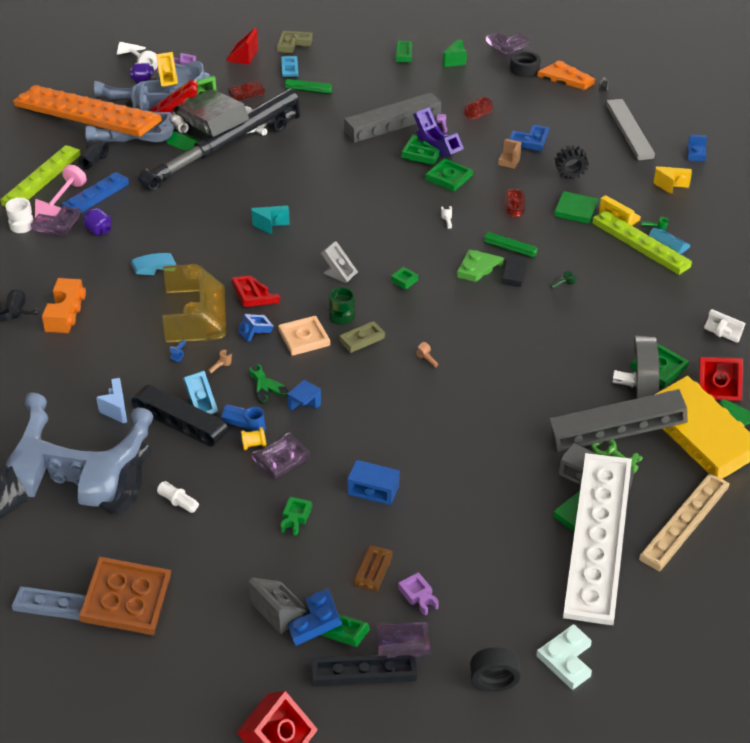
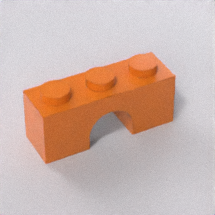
M58 278L53 289L55 304L47 303L42 319L45 332L69 333L72 325H75L76 314L80 312L81 301L85 299L86 289L83 288L82 280Z

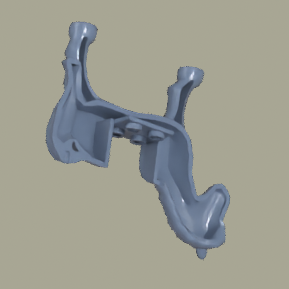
M196 60L186 65L175 64L178 85L161 87L160 80H149L140 82L131 88H115L95 81L94 92L95 97L101 98L104 96L110 101L130 100L133 103L134 109L138 108L148 112L156 104L183 86V84L190 80L197 81L210 77V74L204 72L203 64ZM153 112L160 114L162 121L141 137L86 125L87 142L91 139L106 143L113 141L125 142L138 138L144 141L161 142L169 139L173 134L174 126L170 122L171 112Z

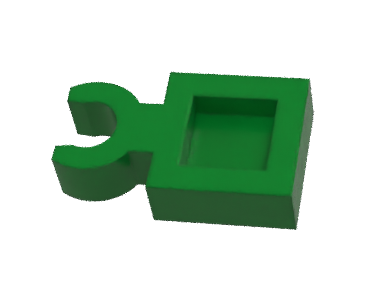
M294 497L289 498L283 511L282 533H285L288 527L293 528L294 536L299 533V523L306 524L312 510V501Z

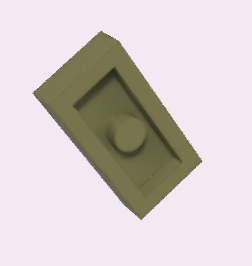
M372 321L340 335V342L352 353L384 339L385 332Z

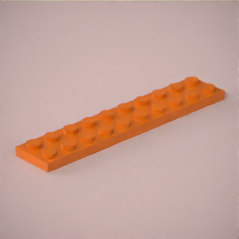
M39 85L32 86L28 91L21 93L19 97L13 100L16 107L141 137L162 121L160 114L151 111L134 109L125 105H117L112 102L40 87Z

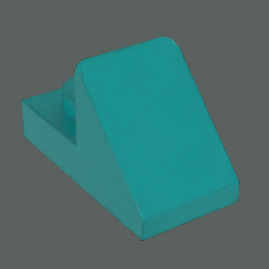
M288 206L251 208L252 225L269 234H272V226L289 225Z

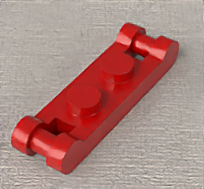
M195 80L188 81L152 107L150 111L172 112L176 106L185 103L187 98L197 96L198 83Z

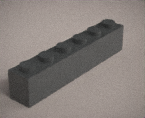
M427 93L344 118V133L355 143L417 123L413 114L430 107L433 117L436 118L437 114H441V101L432 93Z
M679 389L550 418L551 431L558 452L568 450L573 443L582 447L688 423L687 406Z

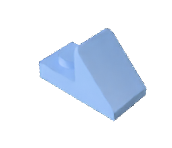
M120 378L111 379L113 388H108L109 395H102L96 398L98 410L100 413L121 423H127Z

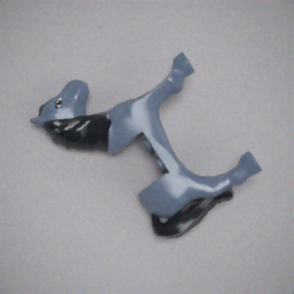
M28 393L24 403V407L29 411L27 428L19 444L8 456L5 466L0 470V518L15 510L18 505L27 502L28 497H35L46 468L50 479L57 483L69 481L78 485V502L81 505L99 506L108 513L120 515L131 508L136 502L142 484V464L151 453L149 445L145 444L143 440L148 436V428L153 420L152 413L145 408L133 409L130 418L133 426L130 432L119 444L107 451L73 450L42 440L41 433L49 418L44 411L47 400L38 393Z

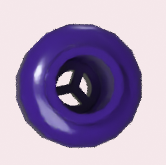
M148 62L134 63L133 69H130V77L134 79L136 84L149 81L154 68Z
M90 209L84 215V226L95 236L105 235L111 230V217L101 209Z

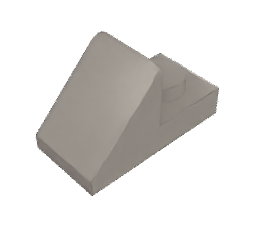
M337 241L331 243L321 252L330 266L323 272L324 274L346 283L358 273Z

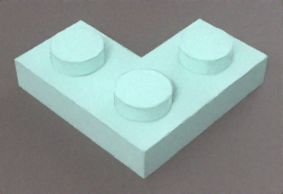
M574 624L537 650V657L572 690L591 677L592 670L577 656L591 646L592 640Z

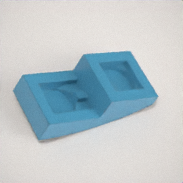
M282 56V77L298 76L297 56Z
M171 253L149 254L137 257L131 261L135 273L142 275H155L156 269L174 271L176 267Z

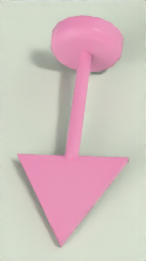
M66 165L62 171L66 183L50 203L35 199V226L67 212L66 209L57 207L54 204L69 185L81 187L85 184L86 175L79 167Z

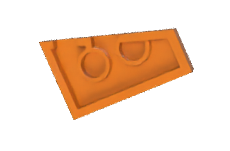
M556 61L539 70L537 75L539 78L544 76L550 77L551 81L554 82L564 81L566 85L582 90L595 84V78L577 70L575 67L565 64L563 61Z

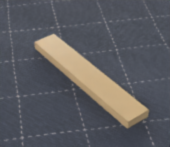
M709 473L640 554L639 560L660 572L727 491L730 483Z

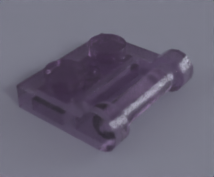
M288 432L282 435L280 440L264 449L255 450L251 453V456L256 464H260L276 479L311 459V452Z

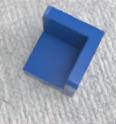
M303 380L288 393V408L293 410L299 404L303 406L308 404L315 409L321 405V389Z

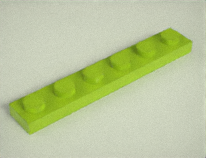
M65 145L1 198V205L6 206V203L14 198L29 200L61 173L66 165H70L81 156L80 150Z
M605 210L593 217L592 223L674 273L680 275L691 268V260Z

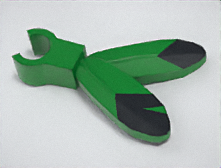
M257 364V371H253L252 367L249 368L250 376L257 381V398L261 403L267 401L268 390L279 395H288L289 391L286 386L272 379L265 378L261 365Z

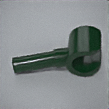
M567 270L564 272L563 278L551 284L550 287L554 289L566 282L572 285L576 283L577 278L573 275L572 271Z

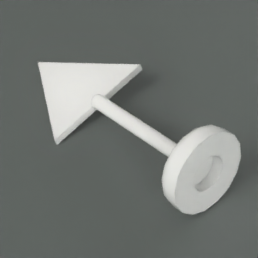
M123 42L119 43L117 55L131 52L138 57L137 63L148 62L153 66L154 71L158 67L156 53L144 51L140 54L137 51L143 50L145 47Z

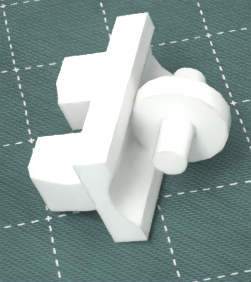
M712 309L709 312L704 329L715 333L718 337L722 336L734 342H739L746 323Z

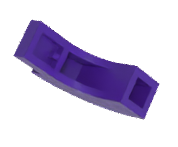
M430 107L413 114L419 131L416 132L422 143L426 141L431 146L439 149L440 157H446L464 149L458 133L446 135L439 129Z

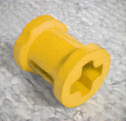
M259 427V430L251 432L241 431L244 450L258 445L266 447L263 427Z

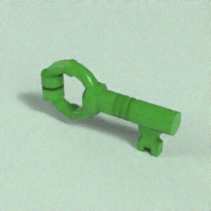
M614 439L606 441L611 444L606 451H600L597 448L603 442L591 444V449L596 454L627 458L617 451V444ZM637 452L633 454V457L628 458L632 459L631 469L634 470V473L638 470L636 462L642 460V456L638 457Z

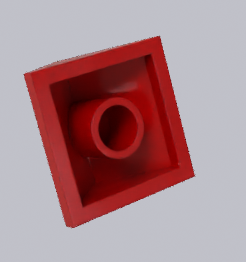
M256 27L234 45L226 58L228 62L251 63L258 51Z

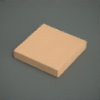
M317 316L278 325V331L292 356L330 346V339Z

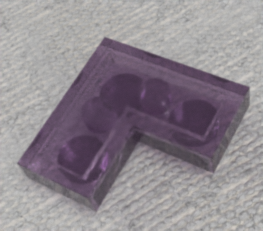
M499 32L486 36L487 43L505 54H510L530 45V39L520 33L509 38Z
M63 206L56 217L38 213L31 223V230L67 236L80 218L81 210Z

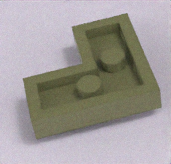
M282 31L277 51L293 53L295 45L311 46L313 33Z

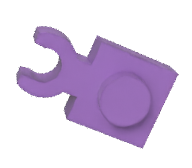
M419 572L398 583L399 591L411 605L419 603V610L423 615L428 614V607L426 605H432L435 610L438 609V599L432 595L431 586Z

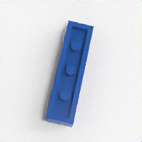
M115 172L63 202L62 208L66 209L69 214L77 216L129 185V180L127 177Z

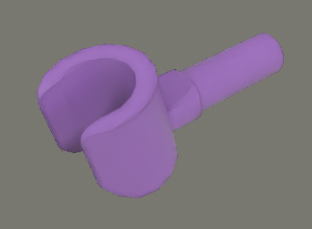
M437 114V124H442L443 132L447 133L446 114Z

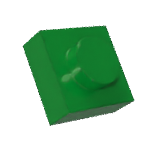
M405 267L391 275V282L405 290L418 281V274Z

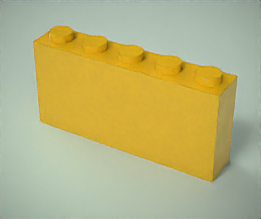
M686 376L656 393L680 390L687 406L688 423L662 429L708 473L723 479L750 462V432L740 421L731 416L726 408L720 406L712 395L707 394L696 381Z

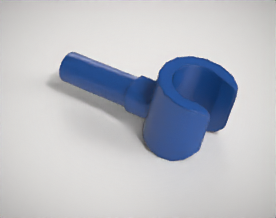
M181 340L176 347H170V353H172L170 359L179 362L183 358L184 353L181 349L186 343L185 340Z

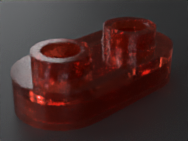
M482 97L466 105L464 115L468 118H478L492 111L493 102L487 97Z
M510 189L506 192V211L513 217L523 215L525 212L524 192L519 189Z

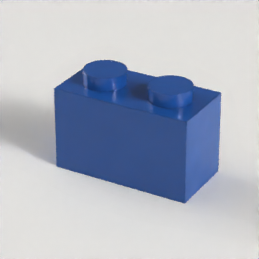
M356 460L348 477V495L391 505L399 488L400 471Z

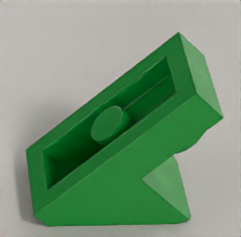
M457 39L443 52V67L466 64L467 51L464 50L463 40Z

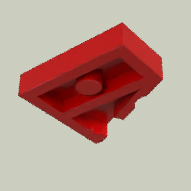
M252 276L232 277L231 284L243 307L280 303V295L269 293L268 287L259 283Z

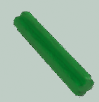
M286 79L285 81L286 89L327 94L332 92V84Z
M487 232L484 237V242L526 256L535 257L538 251L536 246L491 232Z

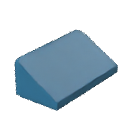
M652 228L649 234L650 237L679 254H682L691 246L689 243L662 229Z

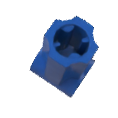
M228 404L224 407L221 418L225 423L245 428L247 432L259 430V427H263L265 432L266 426L262 408L250 407L243 409Z

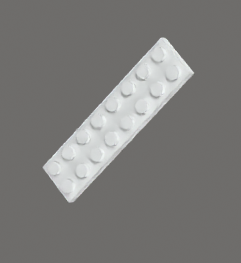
M585 453L563 615L565 619L614 625L632 459Z

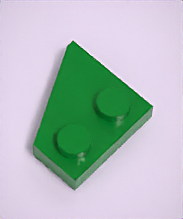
M412 135L401 152V158L434 165L440 156V150L431 146L426 141L421 143L417 140L418 136Z

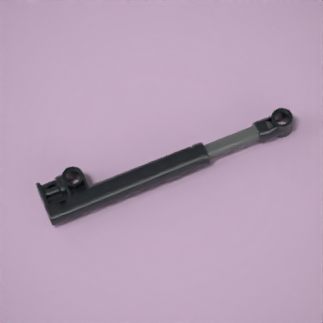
M288 89L248 112L249 120L214 137L208 135L196 142L194 148L166 164L162 163L151 170L143 169L138 176L139 182L151 191H155L161 186L163 181L171 177L172 173L200 157L203 159L208 157L210 154L220 150L264 123L277 132L283 131L289 120L293 118L298 119L301 116L297 94L294 90Z

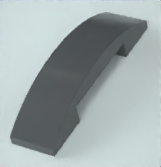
M635 335L636 399L655 395L659 392V356L656 337Z

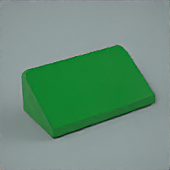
M173 131L172 136L167 139V144L189 151L201 139L183 132Z

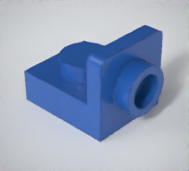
M689 135L687 145L688 160L706 161V135Z
M244 314L238 332L246 342H250L254 332L258 334L271 333L274 326L265 315Z

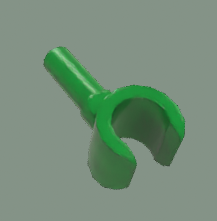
M660 217L658 222L642 221L641 226L656 227L665 231L669 219Z

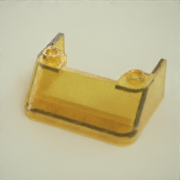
M197 264L163 266L166 293L200 291V302H191L185 305L183 314L163 315L166 342L223 338L227 333L225 286Z

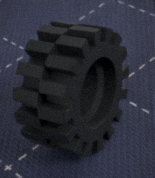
M572 145V148L566 146L567 149L564 150L562 148L561 153L558 152L557 157H555L558 173L566 179H569V177L575 179L574 176L579 178L580 173L584 175V170H588L589 162L586 153L579 146L577 148L575 145ZM573 159H577V160H578V161H577L575 164H573V165H569V166L566 165V163H567L568 161H570V160H573Z

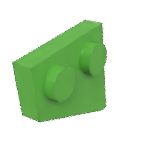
M469 249L457 271V278L476 282L482 276L491 273L492 268L496 265L502 266L504 257Z

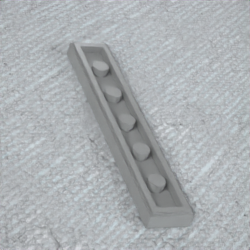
M607 100L606 106L637 160L654 159L655 153L624 100Z

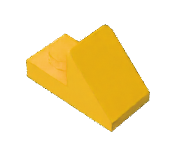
M173 52L156 54L161 87L178 85Z
M656 166L653 183L672 194L673 187L689 188L692 169Z

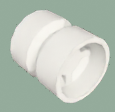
M14 198L6 203L5 208L11 231L16 233L30 231L34 227L33 215H31L32 210L29 200Z

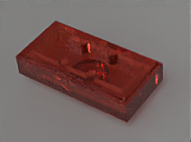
M259 81L228 88L229 94L235 100L265 94V88Z

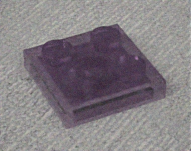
M427 622L377 624L378 656H385L387 658H394L398 655L421 657L424 654H430Z

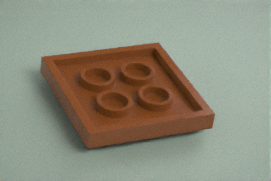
M99 557L79 615V622L154 635L171 578V570Z

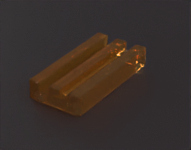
M370 545L354 580V586L359 587L363 585V589L368 590L371 587L374 592H378L392 559L393 551ZM375 552L377 556L367 578L364 579V574ZM385 555V558L382 562L375 581H372L375 572L379 566V563L382 559V556Z

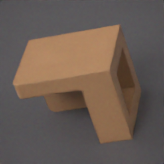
M505 139L503 153L499 158L498 165L515 169L520 160L522 142Z

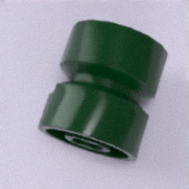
M338 287L332 289L329 293V318L337 325H347L355 318V294L351 289Z

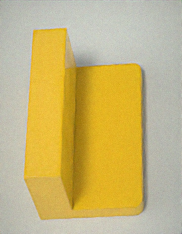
M606 195L601 198L599 213L606 210L631 226L640 221L641 216L635 214L634 210Z

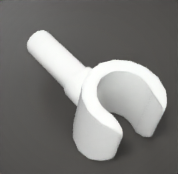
M449 206V209L441 207V218L446 220L449 229L452 228L450 220L452 218V207Z

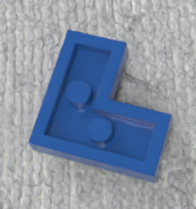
M532 125L530 133L512 131L509 139L522 142L521 148L542 151L549 134V127Z
M328 588L306 598L310 614L288 623L296 646L342 625Z

